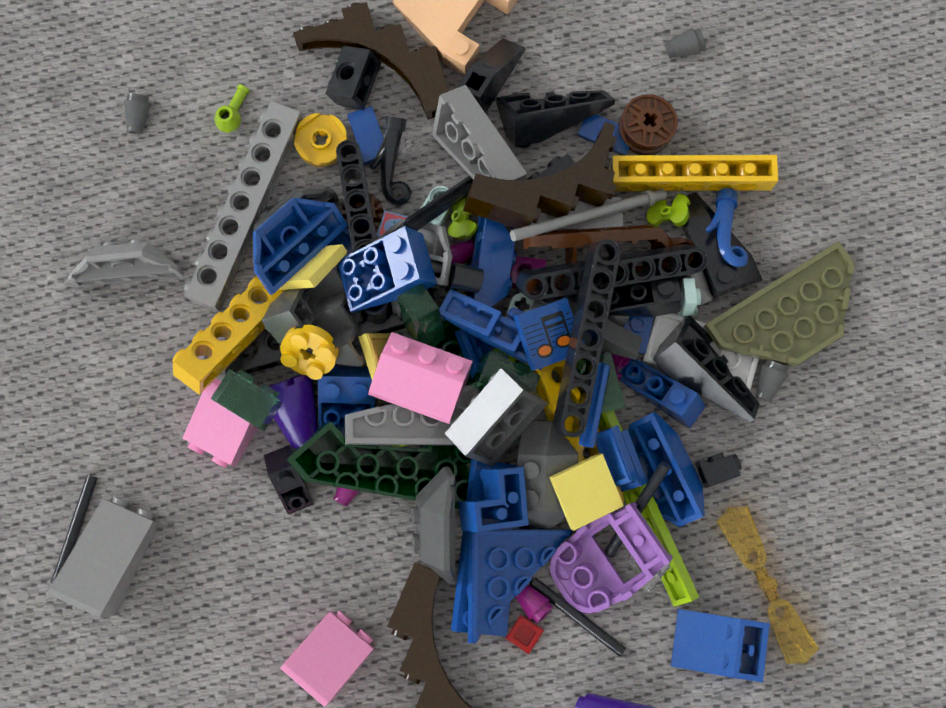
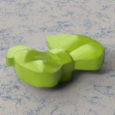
M679 193L671 206H666V199L655 202L647 211L646 216L649 225L657 227L663 221H671L675 226L681 227L689 219L688 205H690V201L686 195Z
M467 197L452 207L454 212L451 218L454 221L448 227L447 232L449 236L457 240L470 238L478 228L477 223L469 220V215L472 214L463 211Z

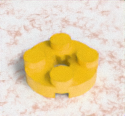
M314 113L302 119L298 124L294 145L299 156L306 163L315 167L330 166L337 162L336 148L338 144L348 140L343 123L337 117L330 114L328 116ZM319 134L322 137L328 136L326 144L316 145V136Z
M304 325L303 328L295 329L293 327L287 331L280 346L282 354L280 360L284 366L311 379L318 380L322 378L323 374L332 370L339 351L338 347L335 349L332 343L333 338L327 331L314 325ZM311 348L313 354L307 353L305 350Z

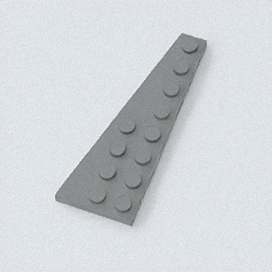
M552 370V379L558 383L559 375L556 371ZM528 371L513 374L536 392ZM488 381L465 386L449 424L395 404L345 415V445H455L445 432L451 427L452 421L460 416L469 406L471 399L484 389ZM544 410L535 418L536 420H547ZM521 435L512 445H520Z

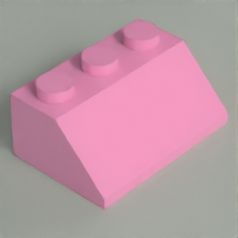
M391 332L381 353L368 395L449 424L468 381L472 361Z

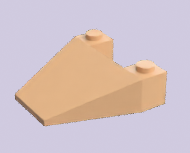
M393 0L392 3L429 47L435 46L438 58L442 63L465 76L470 66L479 58L480 46L462 33L482 3L486 1L508 15L518 0Z

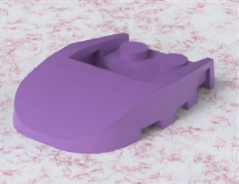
M635 502L579 528L552 556L550 562L552 579L565 600L576 610L584 613H597L609 608L614 603L627 600L643 585L648 583L661 568L671 562L672 555L667 553L637 509ZM609 524H611L643 571L627 582H624L593 536Z

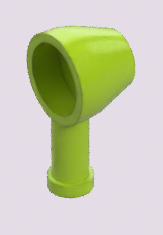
M238 84L237 91L229 106H221L217 109L214 121L220 131L230 133L239 128L241 115L238 110L246 95L250 92L247 87ZM224 113H230L228 118L222 119Z

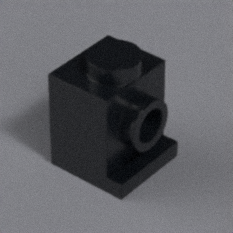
M723 452L708 457L709 463L707 464L704 459L695 462L705 489L741 476L739 470L742 467L736 454L724 457Z

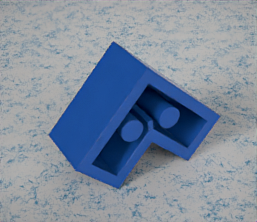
M524 467L482 470L484 499L459 502L461 531L482 532L529 525Z

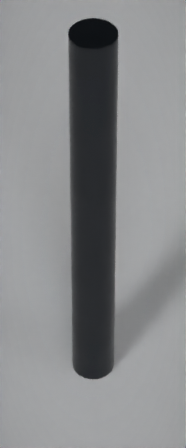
M660 462L635 501L636 507L641 514L671 468L666 462ZM617 533L614 534L604 550L605 554L611 558L615 556L623 543Z
M86 476L50 582L51 584H53L76 544L98 479L97 477Z
M535 577L530 584L532 588L550 599L551 604L620 657L626 650L625 646Z

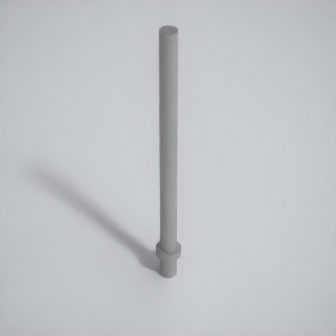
M664 189L653 192L646 190L641 195L511 230L510 237L512 241H518L639 206H653L655 202L666 199L667 194Z

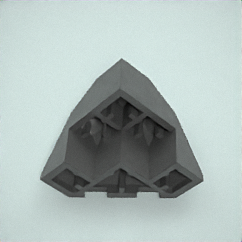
M338 264L315 288L284 290L268 307L262 322L266 330L272 334L278 343H282L285 334L291 328L295 327L297 329L303 328L304 325H314L324 329L332 336V343L335 349L338 347L339 351L335 363L356 367L363 365L365 357L359 341V336L363 335L359 324L364 321L362 310L350 312ZM311 348L305 350L307 353L313 354Z

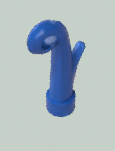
M724 188L716 193L715 205L717 209L711 223L706 228V232L710 233L717 228L718 247L723 259L731 266L742 267L748 263L747 252L739 246H731V229L734 210L738 205V193L733 189Z

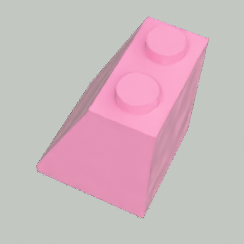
M215 379L203 391L183 439L190 442L188 448L201 455L204 451L212 454L213 458L211 461L224 468L228 464L236 467L267 414L268 409L260 402Z
M340 610L337 614L330 611L280 667L282 671L324 707L336 697L376 648L371 644L374 639L362 629L359 632L354 630L350 626L352 620Z

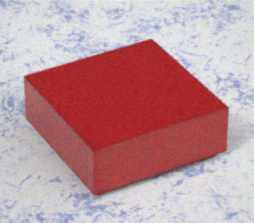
M520 614L505 639L527 654H530L544 630Z

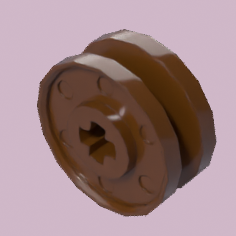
M642 94L633 98L626 105L618 123L619 134L631 152L639 155L657 154L664 150L675 135L678 126L677 114L673 106L664 98L654 94Z

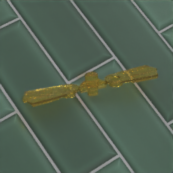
M728 507L716 522L742 564L749 570H756L754 574L759 582V588L764 592L770 603L767 610L768 617L786 664H807L819 648L791 603L784 599H778L780 598L776 590L778 583L775 578L769 576L764 566L767 555L749 507ZM750 552H755L758 556L757 561L754 563L748 559ZM780 606L785 610V614L781 618L777 617L775 613L777 607Z

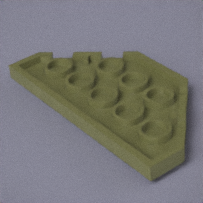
M838 241L706 323L704 328L720 350L796 367L843 337L845 312L848 309L851 290L849 287L855 263Z

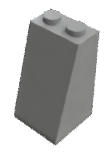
M114 496L112 501L102 498L47 594L99 618L116 616L160 522L154 520V514L145 509L138 508L136 512L127 508L129 502Z

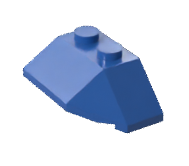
M291 198L253 231L254 273L270 295H273L348 227L347 222L336 205L328 202Z
M480 216L478 217V228L471 266L482 268L484 276L479 293L470 294L467 297L492 307L506 297L512 288L510 272L511 267L514 266L516 261L515 241H512L510 233L504 224Z
M656 412L629 424V435L647 482L661 461L666 462L671 467L653 495L663 519L672 522L677 527H681L704 517L703 484L678 433Z

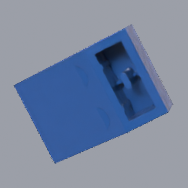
M405 226L343 257L338 263L350 312H357L414 296L437 285L423 233Z
M334 366L330 372L323 374L322 378L318 379L319 428L331 421L345 437V415L377 406V398L368 395L372 383L368 367Z
M678 609L671 667L763 683L770 623Z

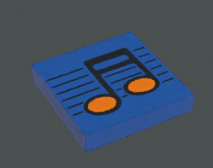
M567 298L513 316L531 371L566 359L574 320Z

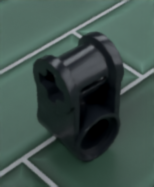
M451 263L450 269L452 270L449 286L446 287L445 291L449 292L452 289L465 296L478 294L482 286L484 270L464 264Z

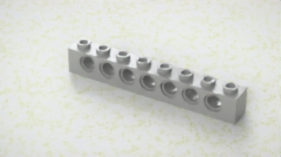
M270 101L268 108H264L261 112L259 120L261 124L257 132L254 131L249 140L250 149L247 155H243L239 162L238 170L240 171L236 180L233 179L228 187L229 196L226 203H222L218 209V221L215 227L211 228L207 234V246L204 252L199 253L195 262V267H197L193 277L188 278L185 284L184 291L186 293L184 296L190 301L220 312L252 240L254 225L266 208L294 144L296 128L303 119L300 111ZM271 131H281L277 137H269ZM262 154H270L268 160L264 162L258 161ZM251 178H260L259 182L256 185H248V181ZM249 201L246 209H237L240 202ZM231 225H238L236 233L232 235L227 234V229ZM219 250H228L227 255L223 259H216V254ZM209 274H217V278L213 283L205 284V279Z

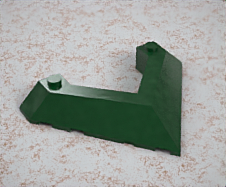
M444 320L419 341L464 358L455 332L461 329L447 320ZM470 373L465 386L474 384ZM330 421L322 425L286 459L305 482L416 501V495L443 467H450L455 476V508L459 509V502L466 501L471 458L466 457L456 445H420V448L384 445H345V437Z

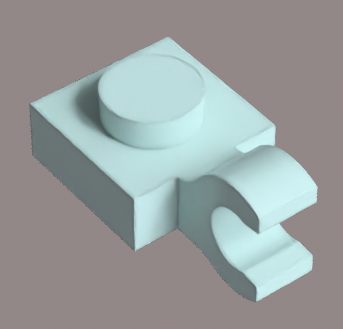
M683 278L680 288L682 305L677 315L696 316L698 315L697 305L701 303L700 288L695 287V278Z

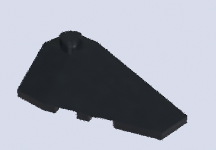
M604 90L572 91L569 93V98L554 92H546L544 99L530 98V93H519L496 97V104L508 140L515 147L527 148L531 144L540 143L615 105V99Z
M697 192L686 195L690 201V205H688L689 219L681 227L686 239L693 242L695 247L707 253L708 264L703 272L713 299L762 281L763 279L753 256L732 232L731 246L743 248L748 254V263L742 267H734L723 259L718 247L717 228L710 233L706 232V228L711 223L715 213Z
M686 316L659 345L652 360L661 371L666 372L673 380L743 419L752 422L755 420L758 412L759 402L743 380L731 374L727 366L729 362L724 355L719 357L710 345L713 342L710 335L691 316Z

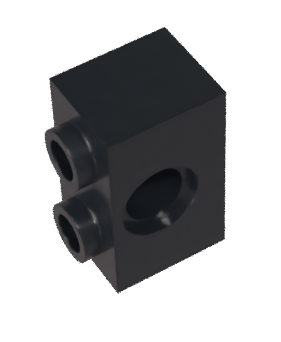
M343 46L325 94L337 105L364 110L382 62L371 50Z

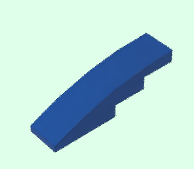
M452 289L449 290L437 312L440 317L490 346L529 365L514 321L503 317L500 311Z

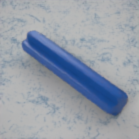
M599 362L586 429L579 438V445L593 448L595 446L610 369L609 365Z

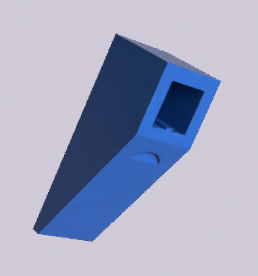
M630 359L620 372L622 375L620 382L672 419L688 428L692 427L706 407L698 393L639 360Z

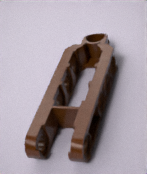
M651 224L554 230L523 239L524 249L546 246L551 249L565 248V264L577 262V247H585V244H592L605 239H611L615 242L626 241L632 244L637 243L638 240H648L651 243V250L682 244L694 246L693 242L688 239L670 238L662 228H655ZM694 253L689 255L688 264L693 261ZM668 257L663 259L662 269L667 266ZM642 265L635 266V272L638 273L642 269ZM563 274L555 278V287L562 284ZM536 279L528 282L527 291H531L536 287Z

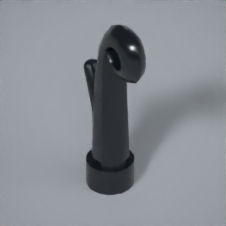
M386 116L384 138L375 159L370 165V169L374 170L381 163L383 195L391 204L398 206L407 203L411 196L409 185L401 181L393 182L395 164L402 134L406 130L407 119ZM396 188L402 189L403 194L401 197H395L393 191Z

